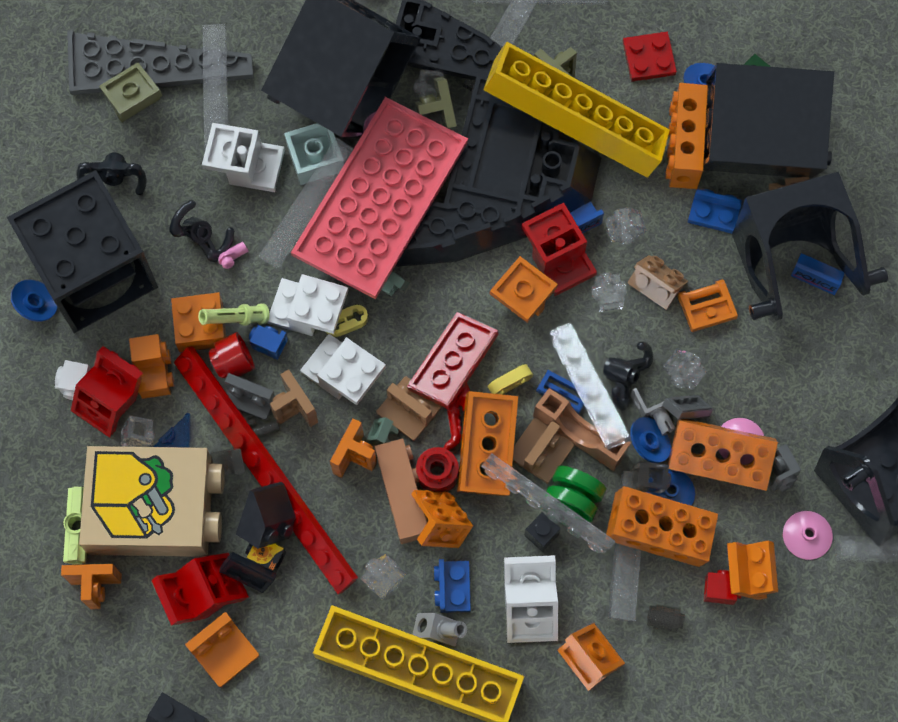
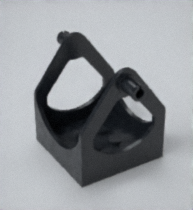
M839 172L745 198L732 236L751 287L762 301L758 304L749 305V312L753 320L771 315L774 320L778 321L783 317L771 253L773 247L782 243L805 241L825 248L834 255L837 265L863 296L870 293L872 285L888 281V274L884 267L872 271L867 269L860 224ZM837 212L846 216L849 221L857 264L856 268L840 251L835 232ZM762 257L769 293L755 275L756 266Z
M898 398L882 415L860 433L837 447L827 446L824 448L814 469V472L878 547L898 533Z

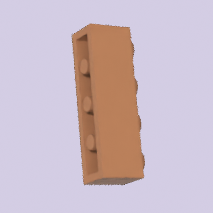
M403 439L375 446V452L400 543L405 544L416 541L429 520L411 495L413 490H417L416 483L419 482L416 468L412 469L409 461L413 459L410 445L405 446Z

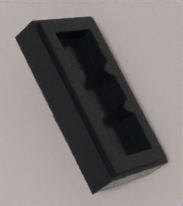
M234 552L227 557L219 570L220 573L261 593H264L276 578L275 572Z

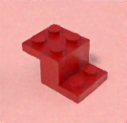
M564 203L522 223V229L533 246L532 258L543 274L558 284L557 289L553 292L555 296L597 275L596 269L585 253L587 240Z
M102 346L97 351L94 366L75 386L71 412L110 438L116 431L119 418L136 401L143 373L135 365L129 364L120 358L116 352Z
M229 553L194 558L177 572L157 575L151 580L171 626L206 619L223 606L242 602L249 597L243 583L219 572L222 563L230 555Z

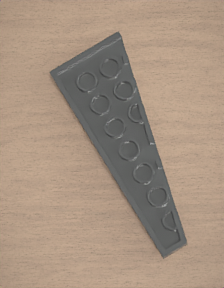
M67 31L69 91L71 95L101 93L102 91L99 87L101 84L136 63L142 66L157 87L254 79L251 54L225 51L224 53L209 51V48L193 49L187 48L186 45L178 47L166 45L163 42L133 39L132 41L118 39L117 36L109 35V37L95 36V33L79 34L74 33V31Z

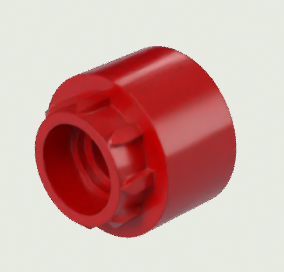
M238 332L215 342V348L209 351L211 363L220 378H226L228 373L240 377L255 370V364L249 349Z
M434 447L424 451L416 464V473L420 486L424 490L434 492H448L457 483L459 476L458 461L454 454L441 447ZM439 466L444 469V472L436 476L431 473V469Z

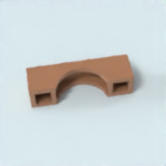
M550 388L535 406L534 418L539 419L548 426L552 421L558 424L561 435L612 471L616 469L628 452L631 442L611 429L605 430L590 424L576 413L570 401Z

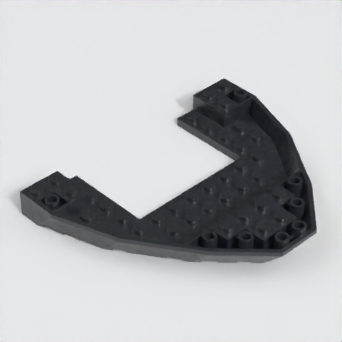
M402 0L396 24L421 38L407 66L475 80V85L462 131V136L468 138V143L453 167L444 203L433 201L395 267L457 262L527 238L522 229V223L562 203L566 205L571 213L591 202L601 163V157L598 152L483 90L494 59L502 49V46L487 35L457 20L426 1Z

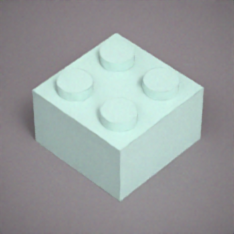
M316 123L284 133L300 185L339 174L344 163L332 131Z

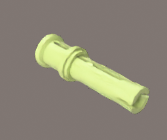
M264 303L257 306L242 304L238 308L202 309L199 311L198 318L202 325L238 322L243 326H247L250 323L265 325L268 323L270 314L267 305Z

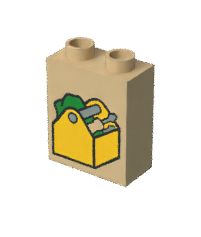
M87 446L79 545L88 555L208 556L209 542L221 541V512L210 511L211 494H223L224 464H213V459L207 448Z

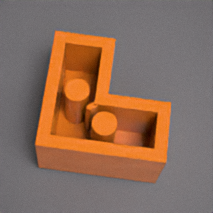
M159 334L129 338L131 361L143 373L138 391L141 398L171 395L170 387L174 386L172 372L168 373L167 364H171L170 350H167L166 342L161 341Z

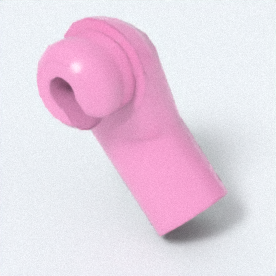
M243 241L219 255L218 261L223 268H231L234 265L233 260L249 252Z

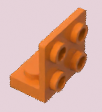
M413 490L411 493L412 497L429 520L417 538L421 546L459 548L473 525L467 518V514L455 501V497L448 492Z
M226 612L185 644L219 687H223L259 657V653Z

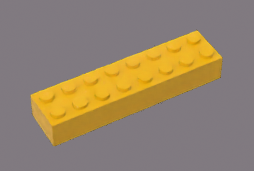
M509 42L505 43L494 59L483 89L484 91L647 178L661 163L670 129Z
M331 605L313 651L314 657L486 722H509L524 680L523 675Z

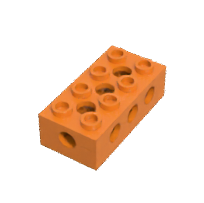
M679 83L678 90L673 91L669 116H671L668 135L670 143L667 147V158H669L666 167V179H670L669 187L698 188L704 162L708 85Z
M472 391L466 393L457 492L510 496L518 396ZM486 413H490L495 417L494 426H489L485 423L484 416ZM483 438L492 440L493 448L491 451L483 448ZM482 462L488 463L491 467V472L488 476L480 472V464Z
M680 419L676 426L668 469L767 491L778 442L775 438L689 419ZM696 443H701L705 446L703 452L698 454L693 453L691 447ZM719 449H727L729 454L726 458L719 459L715 456ZM744 454H751L753 456V460L749 464H742L740 459Z
M623 486L615 492L605 540L700 567L709 562L718 514ZM635 516L640 519L641 524L636 521ZM659 523L663 525L664 530L660 528ZM683 530L687 533L688 538L683 534Z

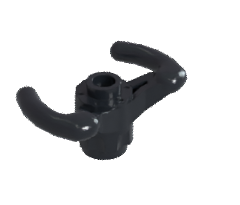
M109 153L103 162L80 163L76 171L78 180L84 177L85 174L96 170L101 180L110 186L120 185L124 177L135 175L138 178V185L135 189L136 194L142 195L146 189L147 178L141 165L127 163L124 156L120 153Z
M189 200L175 212L169 231L174 237H187L201 247L208 261L218 262L219 255L230 249L235 231L232 227L227 228L225 239L221 247L216 250L211 241L212 227L207 221L191 217L184 220L183 224L180 225L182 218L187 212L196 206L194 200Z
M647 342L637 343V348L644 352L643 358L626 361L618 357H610L605 362L603 375L608 380L615 382L616 386L612 388L611 398L614 406L621 411L629 406V390L632 384L637 383L640 371L652 365L653 351Z

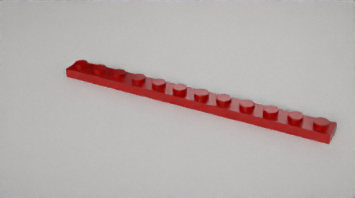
M193 346L186 347L174 361V364L261 487L277 482L285 484L296 516L293 532L337 594L343 593L358 579L357 575Z

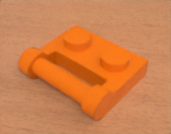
M723 279L707 287L687 293L682 291L677 294L691 332L735 320L738 317ZM716 293L720 295L719 298L692 306L690 301Z

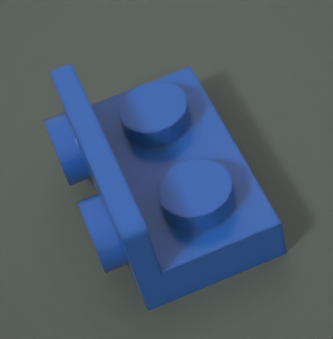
M696 189L688 223L732 234L738 219L742 200L737 199L733 195L723 196L715 194L709 189Z
M439 559V566H434V581H439L440 591H435V606H440V613L471 612L469 561L444 562V559Z

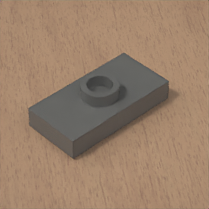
M698 395L666 398L662 404L678 420L708 417L713 411L712 407Z

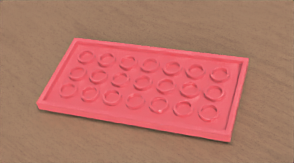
M385 97L291 251V255L376 299L468 143V138Z

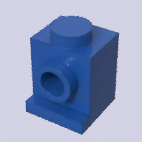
M258 325L252 328L249 334V342L252 349L278 360L288 341L287 333L282 330L278 334L279 332L273 327L266 326L264 328Z

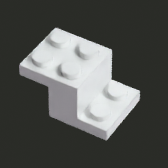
M212 123L202 167L206 170L226 173L230 185L275 192L285 149L284 146L261 143L258 130Z
M303 274L299 283L282 278L269 313L270 316L267 324L309 336L314 335L315 329L334 334L348 293V287Z
M328 334L302 367L300 373L338 400L343 395L358 405L385 370L386 364L347 337L343 342H340Z
M555 556L504 558L507 643L558 641V597Z

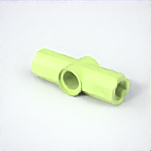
M84 487L68 488L67 514L63 522L65 528L64 563H86L87 553L79 545L80 529L72 530V525L76 521H81Z

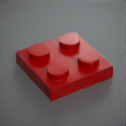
M668 31L623 38L622 42L631 82L676 75L677 71Z

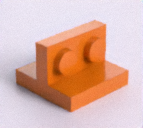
M519 256L490 290V295L528 323L535 314L539 316L543 312L546 300L557 289L558 284Z
M353 418L330 460L333 474L341 478L350 461L373 471L377 464L373 446L362 441L364 437L362 422Z
M768 540L748 545L738 542L727 543L731 594L761 600L767 599V594L778 592L774 542Z
M113 564L62 565L61 576L71 585H81V601L90 609H100L101 602L105 601V588L101 587V584H121L122 574Z
M595 623L572 633L565 639L566 643L557 650L588 691L625 664Z

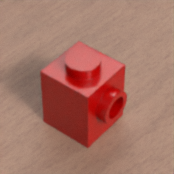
M728 570L707 573L705 577L704 602L734 605L737 598L741 599V596L731 594L730 572Z

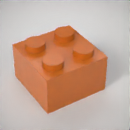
M219 292L171 298L175 344L179 352H183L186 347L192 346L195 350L215 348L214 343L226 337L225 323L202 325L198 318L199 311L202 309L223 308V301Z

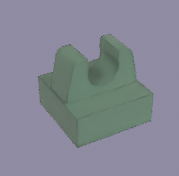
M392 271L381 290L392 296L398 288L405 291L410 282Z
M386 417L374 419L366 441L373 445L391 442L388 439V434H398L399 430L392 425L393 421Z

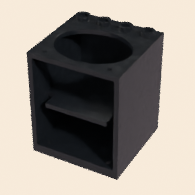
M305 0L261 91L268 94L267 99L276 104L281 102L340 137H361L367 117L378 110L385 97L389 99L392 97L421 38L354 0Z
M716 63L706 77L708 88L703 170L812 178L826 170L832 161V151H828L835 71Z
M96 170L7 217L53 301L74 333L159 288L143 250ZM134 261L135 271L130 264V262ZM134 276L131 286L116 301L94 309L77 307ZM69 296L75 306L68 303L64 298Z

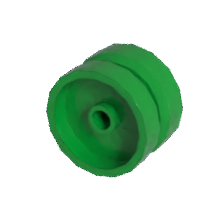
M558 466L552 477L555 485L548 486L543 501L555 511L582 522H592L598 510L594 503L602 501L607 488L598 479L585 472L567 466Z

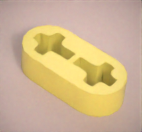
M353 305L343 309L338 323H341L339 324V329L335 330L334 334L326 333L333 337H339L362 328L368 322L367 310L361 305ZM354 312H358L359 315L363 314L360 321L351 319L354 317Z
M524 364L495 379L488 385V388L492 394L503 395L529 381L533 377V373L528 365Z

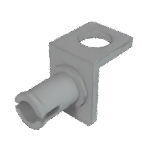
M637 388L632 390L630 396L641 417H654L662 436L667 435V432L671 433L676 430L666 411L667 409L662 405L663 402L647 409Z
M418 613L413 635L422 639H432L449 646H456L457 638H463L466 635L467 626L464 622L461 623V621H456L437 613ZM426 619V629L421 633L420 626Z

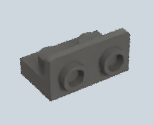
M228 373L225 379L226 393L237 409L262 420H267L271 412L270 403L273 402L275 397L274 391Z
M787 444L777 448L772 469L777 477L771 487L773 492L778 489L784 492L792 488L801 472V468Z

